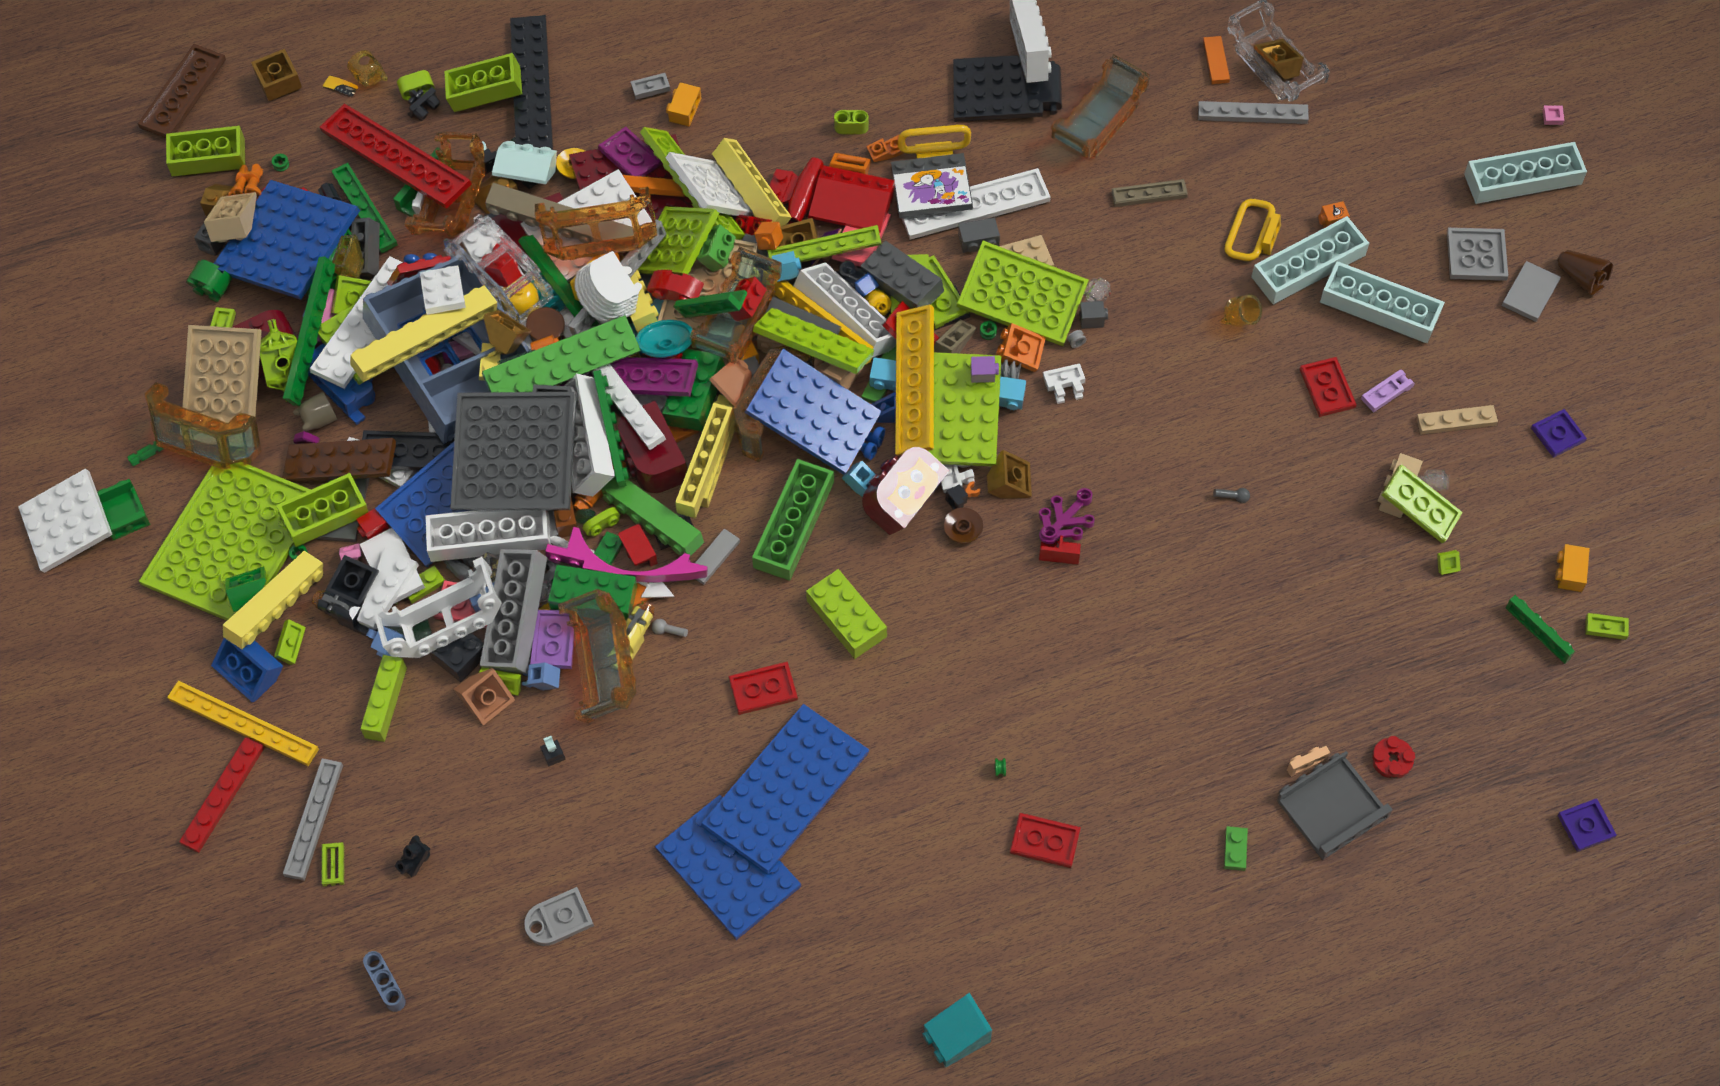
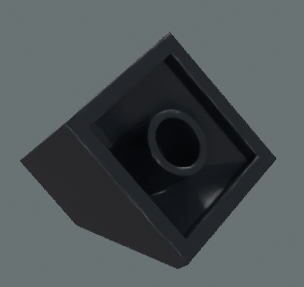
M344 555L326 591H330L361 606L379 570Z

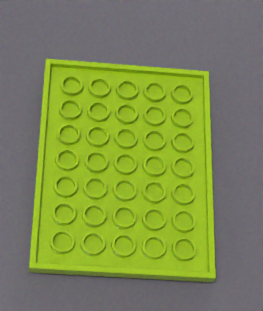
M219 453L139 580V583L142 586L226 621L229 620L236 612H233L225 590V579L264 566L266 570L264 588L277 576L289 556V549L294 543L279 515L276 505L310 489Z

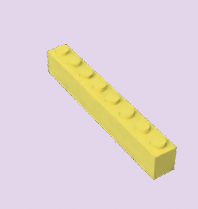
M485 285L480 288H474L464 295L466 308L429 315L424 314L415 322H409L403 328L391 331L386 337L372 341L365 348L355 350L350 355V365L360 379L365 382L483 320V316L486 313L497 311V301Z

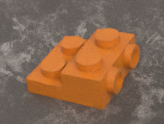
M1011 323L1007 329H1003L1000 335V339L1003 342L998 346L996 355L1001 356V363L1008 360V366L1015 361L1016 367L1021 363V367L1036 372L1039 368L1046 338Z

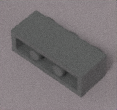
M369 217L354 219L352 222L351 274L362 280L372 279L379 272L380 223Z

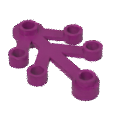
M1087 488L1079 489L1076 501L1064 514L1062 497L1058 495L1051 498V507L1054 508L1056 522L1051 525L1050 509H1040L1039 518L1043 522V528L1039 532L1040 540L1046 544H1052L1060 538V535L1063 538L1071 537L1073 540L1082 539L1083 530L1080 527H1074L1070 530L1060 529L1064 526L1083 525L1086 528L1094 526L1095 518L1092 515L1073 517L1082 506H1088L1092 502V491Z

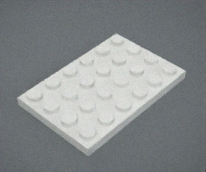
M619 169L558 202L571 208L637 228L638 237L636 243L653 224V221ZM524 222L521 223L527 236L534 235L568 282L576 276L577 271L584 267L601 250L595 244H584L579 239L573 237L566 238L561 233L555 231L551 233L545 231L542 227L536 225L532 227Z

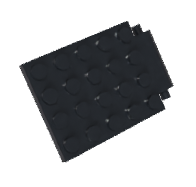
M1019 55L953 59L954 122L1042 117L1043 111L1050 110L1051 115L1057 114V110L1062 109L1060 65L1055 64V61H1049L1051 63V73H1048V81L1027 83Z

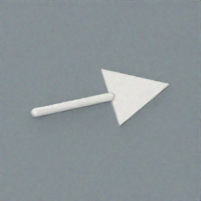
M637 582L646 586L641 598L675 597L663 582Z

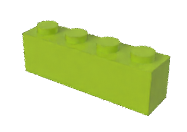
M382 656L361 725V731L366 739L385 742L407 669L403 658Z

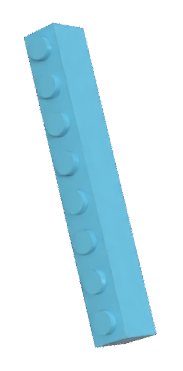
M873 358L870 387L878 390L889 389L896 392L895 360ZM1000 376L999 406L1007 407L1011 410H1022L1026 380Z

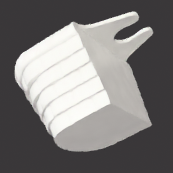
M613 251L582 267L577 271L574 287L581 305L589 315L602 323L624 315L627 318L634 314L637 308L639 291L642 288V285L638 282L633 284L628 276L632 269L628 266H622Z

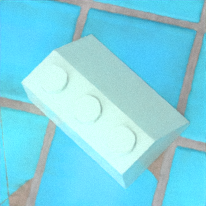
M505 141L497 150L492 176L547 184L556 172L557 151L551 150L549 147L537 148L531 144L519 145L513 141Z

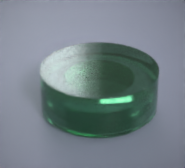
M580 509L576 512V521L580 524H585L589 519L596 516V513L591 509Z

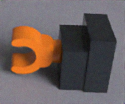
M974 481L970 482L965 490L958 484L946 491L945 500L953 510L963 508L964 504L967 503L968 497H977L980 494V489L971 490L974 487Z

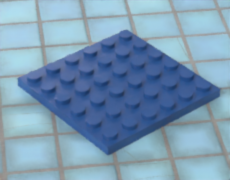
M270 180L256 200L251 231L245 239H230L214 264L219 266L218 270L222 273L225 270L233 278L302 300L313 282L318 258L326 257L329 259L360 212V209L346 202Z

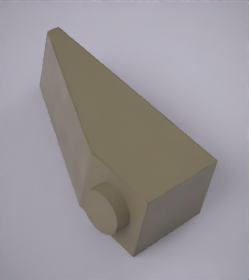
M960 319L935 342L934 352L960 354L977 327Z

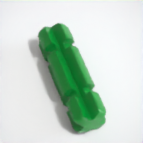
M157 439L153 442L154 444H148L136 451V454L132 453L127 458L130 464L135 466L140 463V460L144 461L156 454L157 450L160 452L165 449L162 440Z

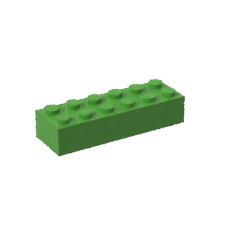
M799 459L796 460L752 556L753 568L789 581L791 580L834 484V471Z

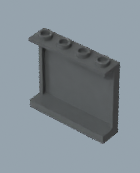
M1347 751L1342 754H1334L1328 763L1317 765L1311 774H1303L1292 786H1284L1279 791L1277 799L1279 805L1322 860L1389 818L1393 811L1388 803L1383 805L1349 763L1346 759Z

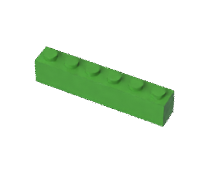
M614 473V477L601 489L603 493L602 498L605 502L615 505L620 513H626L635 524L644 526V529L649 534H655L664 545H670L678 555L686 553L691 556L704 543L702 534L698 529L628 479H626L627 486L619 487Z

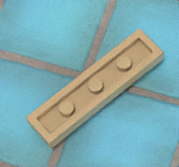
M1494 405L1417 414L1416 417L1421 435L1496 426L1498 423Z

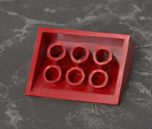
M823 165L808 218L858 229L878 225L879 233H881L894 197L895 180Z

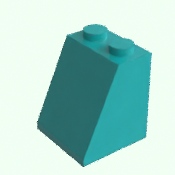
M968 993L924 1024V1033L922 1035L928 1045H933L935 1049L933 1053L939 1063L943 1062L944 1066L948 1067L990 1043L992 1028L971 994Z

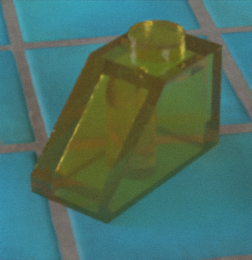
M355 234L341 236L332 261L335 264V273L359 279L364 260L358 237Z

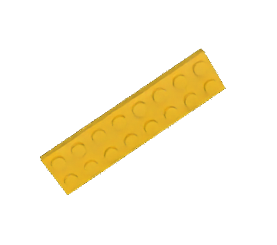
M930 304L897 312L896 455L912 447H921L927 451L934 450V307Z

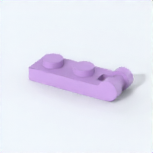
M1401 369L1363 394L1361 400L1374 413L1403 392L1410 390L1415 383L1405 376L1406 373Z

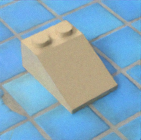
M256 192L220 197L204 221L211 242H226L229 239L242 240L247 237L252 229L257 198Z

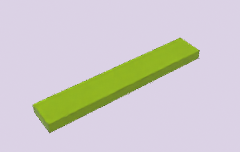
M878 225L784 245L777 247L776 250H767L770 267L773 269V255L794 251L795 257H799L800 262L874 247L882 245Z

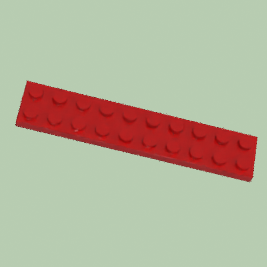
M346 104L342 105L320 126L324 134L446 209L472 185L470 179Z

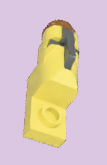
M641 601L640 604L634 607L615 640V648L606 660L608 666L623 673L627 670L643 644V635L654 616L655 608L648 602Z

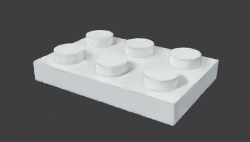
M458 265L420 272L427 315L466 308Z

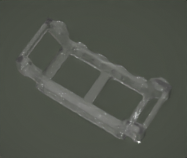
M1259 0L1229 17L1227 29L1229 34H1233L1236 38L1237 44L1234 45V48L1238 55L1278 100L1288 98L1289 101H1294L1298 99L1300 91L1314 83H1327L1330 73L1328 66L1318 62L1314 67L1304 57V54L1294 46L1292 40L1283 34L1281 28L1274 24L1275 10L1273 5L1268 3L1267 0ZM1260 7L1259 12L1264 27L1244 37L1245 31L1240 25V18ZM1266 36H1269L1273 41L1284 39L1304 57L1301 72L1308 80L1300 85L1296 81L1292 83L1289 80L1283 82L1251 44Z
M478 214L473 218L474 225L453 240L447 238L443 240L445 245L444 251L451 258L455 256L459 261L463 260L469 272L475 273L483 286L487 285L490 288L491 294L504 303V312L521 323L528 318L531 312L541 308L554 298L552 288L548 282L542 279L539 274L541 272L539 267L489 216L483 217L482 214ZM477 230L481 234H489L500 245V247L479 262L474 261L459 245ZM507 252L526 273L507 288L502 289L484 269ZM534 280V284L540 290L543 298L519 316L510 298Z

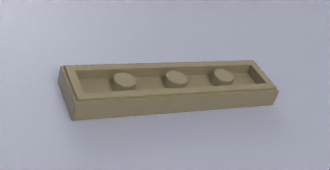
M1184 179L1111 189L1114 207L1183 199L1188 196Z

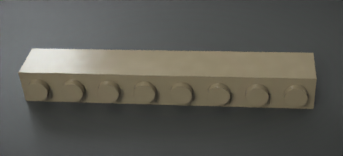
M496 183L492 184L485 202L486 209L491 214H501L513 221L520 220L532 227L536 225L542 227L547 232L552 233L555 231L561 233L563 237H573L579 239L584 244H595L601 249L607 248L618 251V254L623 256L627 255L634 247L638 237L637 228Z

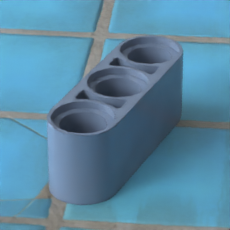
M376 951L368 952L363 958V964L387 1008L393 1012L400 1011L405 1006L406 1000L381 954ZM379 960V964L376 967H370L373 961ZM383 978H389L387 984L380 985V981ZM399 996L395 1003L389 1002L391 997Z

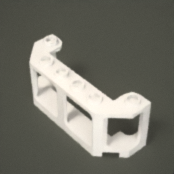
M483 557L473 561L476 571L468 570L469 578L401 611L396 606L392 607L393 612L390 613L385 612L382 605L373 609L383 648L392 657L420 658L437 648L444 647L492 623L502 602L496 595L490 578L492 574L491 568ZM486 584H487L488 589H489V592H488V593H486V589H485V588H486ZM481 594L477 601L481 611L454 623L451 608ZM438 613H442L446 628L416 642L412 630L413 626ZM383 626L402 627L406 641L403 638H394L387 641Z

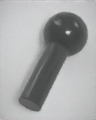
M1239 488L1236 491L1214 489L1213 496L1233 498L1239 503H1246L1250 499V492L1246 488Z

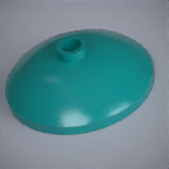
M661 320L641 329L636 336V340L642 353L655 358H666L685 351L692 344L694 333L691 326L685 322Z

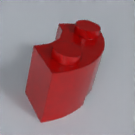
M664 269L653 272L646 290L656 299L673 300L676 302L677 300L698 298L704 283L688 274L683 273L680 276L673 274L672 270Z

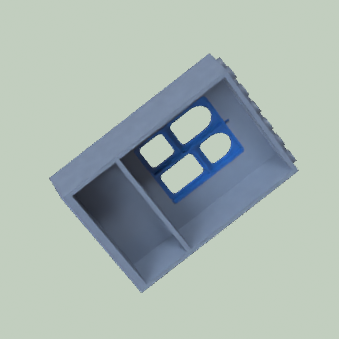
M466 253L460 256L456 255L449 261L438 263L433 268L428 269L435 270L458 265L463 295L468 294L474 288H480L484 285L492 294ZM420 272L410 278H404L392 286L388 285L376 293H369L363 298L362 319L376 340L386 337L391 331L403 328L409 322H415L422 315L426 314ZM497 301V310H501L502 312H504V310ZM484 319L439 342L438 346L425 352H420L394 366L443 444L455 439L457 393L490 392L486 382L479 380L480 360L495 351V347L461 362L448 342L449 339L467 332L481 351L482 343H490ZM523 341L513 353L501 354L500 364L531 351ZM445 352L454 366L433 375L425 360Z

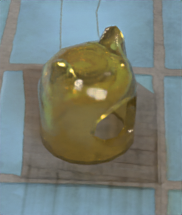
M363 50L357 52L348 62L347 68L359 84L365 87L374 86L381 80H388L382 65L370 51ZM364 56L370 57L367 65L359 64L360 59Z
M1251 294L1231 298L1226 302L1224 317L1221 319V322L1236 327L1256 324L1262 316V305L1259 299Z

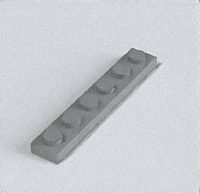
M1199 101L1198 120L1308 124L1309 120L1308 105L1209 101Z
M322 758L283 871L284 877L305 881L343 768L342 762Z

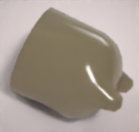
M323 392L305 400L293 411L294 415L301 417L304 423L302 426L303 431L320 429L337 420Z

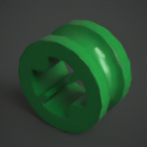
M284 154L274 155L272 158L273 168L279 172L287 170L289 167L288 157Z
M992 321L983 322L980 326L981 337L985 340L994 339L997 335L996 324Z
M293 545L289 549V556L292 561L298 557L296 555L297 551L300 553L306 551L308 553L304 545L297 547Z
M995 758V777H998L1000 774L1003 777L1006 776L1005 758L1002 760Z

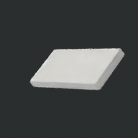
M393 528L360 544L369 566L377 569L384 548L411 559L403 540ZM417 569L394 604L425 588Z

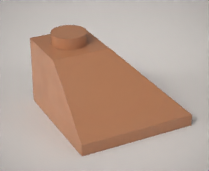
M739 358L729 362L709 379L735 408L752 400V373L748 369V365Z
M493 668L468 677L454 688L463 704L482 725H485L515 701Z

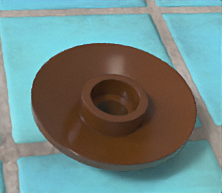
M957 508L946 516L944 531L947 537L956 543H971L982 534L983 520L976 511L970 508ZM965 527L967 530H960V528Z

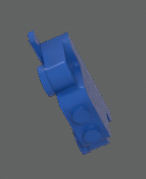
M325 344L314 349L310 367L325 348ZM309 368L308 376L356 425L365 420V416L358 409L362 406L371 405L375 401V392L372 386L373 378L358 385L352 377L344 389L310 373Z

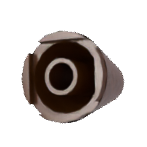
M1571 250L1561 252L1557 259L1558 266L1588 294L1593 296L1604 288L1602 283L1604 280L1608 281L1613 271V264L1609 260Z

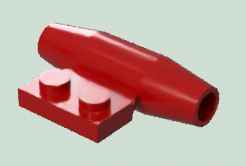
M810 158L799 176L793 173V171L775 170L769 186L782 204L789 203L787 211L792 217L788 222L789 224L802 221L811 207L817 181L824 165L823 161L819 158Z

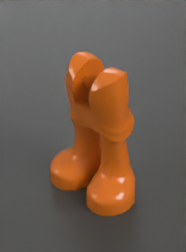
M253 164L251 171H248L247 165H242L236 175V183L230 189L228 196L256 192L257 200L262 193L257 187L263 175V169L260 165Z

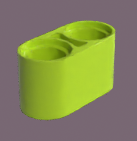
M426 70L403 76L397 80V86L404 100L411 98L409 95L411 90L418 92L421 89L425 94L431 87L435 89L431 76Z
M839 110L834 115V129L839 134H864L869 129V116L863 110Z

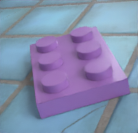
M538 610L530 665L545 662L560 669H572L577 611Z

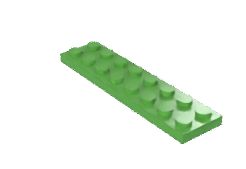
M626 315L484 370L482 375L490 392H533V384L556 386L572 379L576 373L584 375L639 353L641 350Z

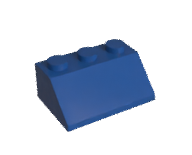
M225 638L211 665L251 702H255L277 681L283 665L255 640L252 644L240 649Z

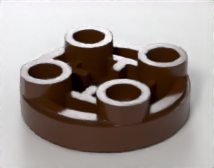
M542 307L530 313L526 321V327L531 330L529 337L532 342L553 335L554 338L558 337L560 341L565 331V321L557 310Z

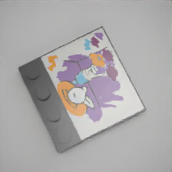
M964 153L891 162L899 218L973 210Z

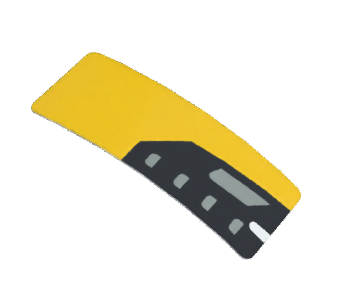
M328 76L323 84V87L337 90L350 97H353L358 89L357 85L333 76Z

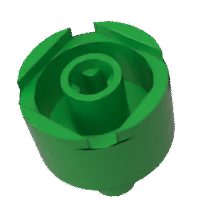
M201 259V261L196 263L186 283L194 287L193 292L200 296L206 294L212 301L219 302L232 281V277L225 270L223 273L218 270L219 266Z

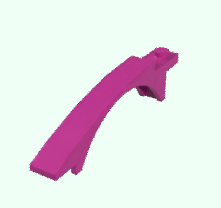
M573 527L567 548L547 544L545 551L547 559L551 562H564L575 568H580L581 566L582 569L634 576L637 582L656 583L692 580L707 577L708 566L691 563L689 560L690 554L686 553L674 562L650 571H627L613 567L602 561L589 549L581 535L580 529Z

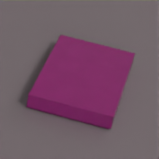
M624 127L598 145V150L626 175L644 177L663 164L654 155L653 151L627 127Z

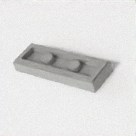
M723 529L695 562V564L708 566L707 577L695 580L705 585L737 547L740 539L726 529Z

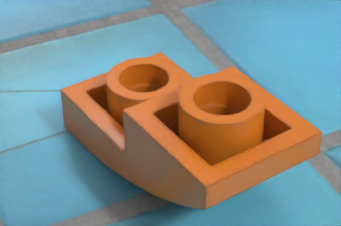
M899 135L885 142L882 138L866 146L874 162L904 154L898 147Z

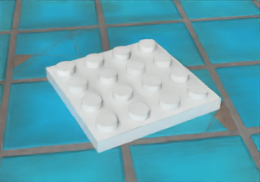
M669 152L665 157L670 163L671 169L678 174L679 180L689 189L690 195L698 201L700 208L716 209L719 213L727 215H753V211L743 201L741 194L735 190L733 183L725 176V172L716 161Z
M87 469L78 472L18 506L39 568L44 573L112 535L90 471Z

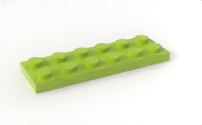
M771 308L753 328V332L854 374H857L874 354V349L864 344H859L847 337H842L830 330H825L813 323H808L798 319L796 316H791L774 308Z

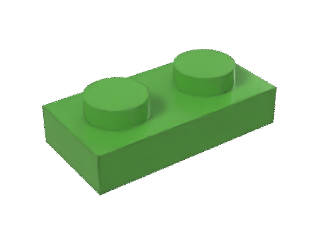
M1226 827L1224 869L1246 870L1248 828Z

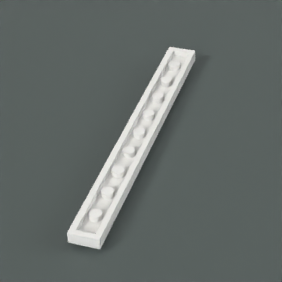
M571 312L563 316L565 321L563 336L565 339L572 336L568 325L575 317ZM610 364L594 370H601L603 376L607 375L609 387H606L607 394H611L614 404L649 450L666 440L664 434Z

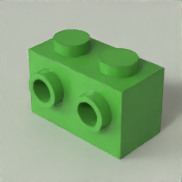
M720 224L712 227L697 260L712 272L725 268L728 264L730 252L734 248L736 236Z

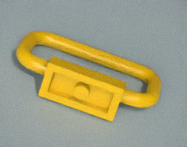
M965 125L908 129L900 133L898 147L903 153H916V159L951 155L953 150L963 149L970 144L971 130ZM954 132L964 133V140L961 142L952 143L951 141L915 144V146L905 145V139L910 136Z
M1248 199L1241 203L1225 243L1224 250L1229 257L1243 261H1252L1259 257L1262 250L1263 254H1271L1281 227V215L1275 214L1276 210L1270 202ZM1250 206L1265 208L1268 210V214L1254 251L1250 254L1233 251L1232 246L1246 209Z

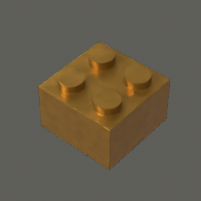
M285 49L251 62L255 75L268 101L302 88L298 74Z

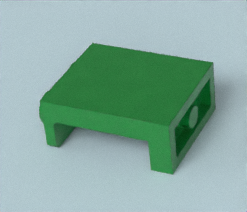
M130 479L119 481L117 484L97 492L112 532L111 538L113 541L151 525Z

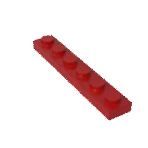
M248 737L244 738L180 839L179 843L197 853L201 851L265 749L263 744Z

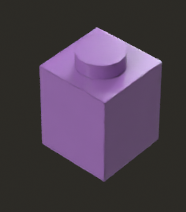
M995 356L971 357V383L995 382V375H999V363H995Z

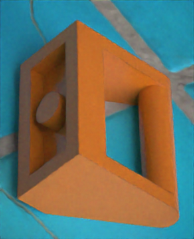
M835 153L829 167L868 174L871 159Z

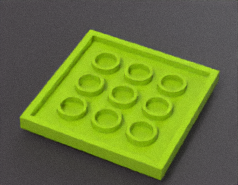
M665 206L658 220L662 222L666 235L638 268L639 273L653 274L656 270L665 269L672 270L673 274L680 276L683 273L689 274L716 222L719 212L716 209Z

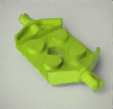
M271 319L267 321L270 332L261 340L260 359L267 387L280 389L285 392L297 339L295 335L280 332L277 329L276 319ZM280 358L287 359V364L284 367L277 366V361Z

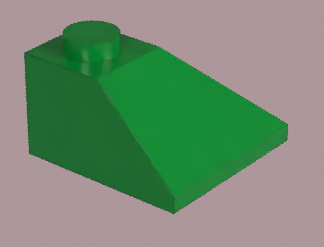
M264 566L225 579V590L233 612L240 610L262 590L266 583V570Z

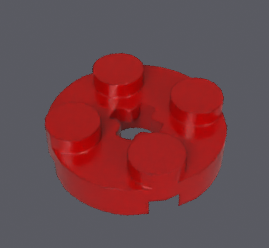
M1390 736L1381 740L1375 746L1372 753L1373 766L1384 777L1402 778L1411 771L1414 765L1415 753L1407 742L1396 736ZM1389 754H1395L1399 761L1393 760L1391 762Z

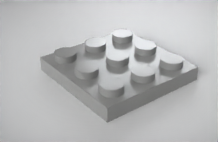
M1448 227L1447 245L1450 279L1507 281L1508 266L1504 229Z

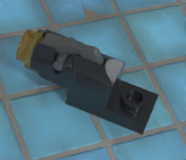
M318 590L314 594L312 604L317 609L337 619L340 625L366 636L369 627L357 621L361 606L330 591Z

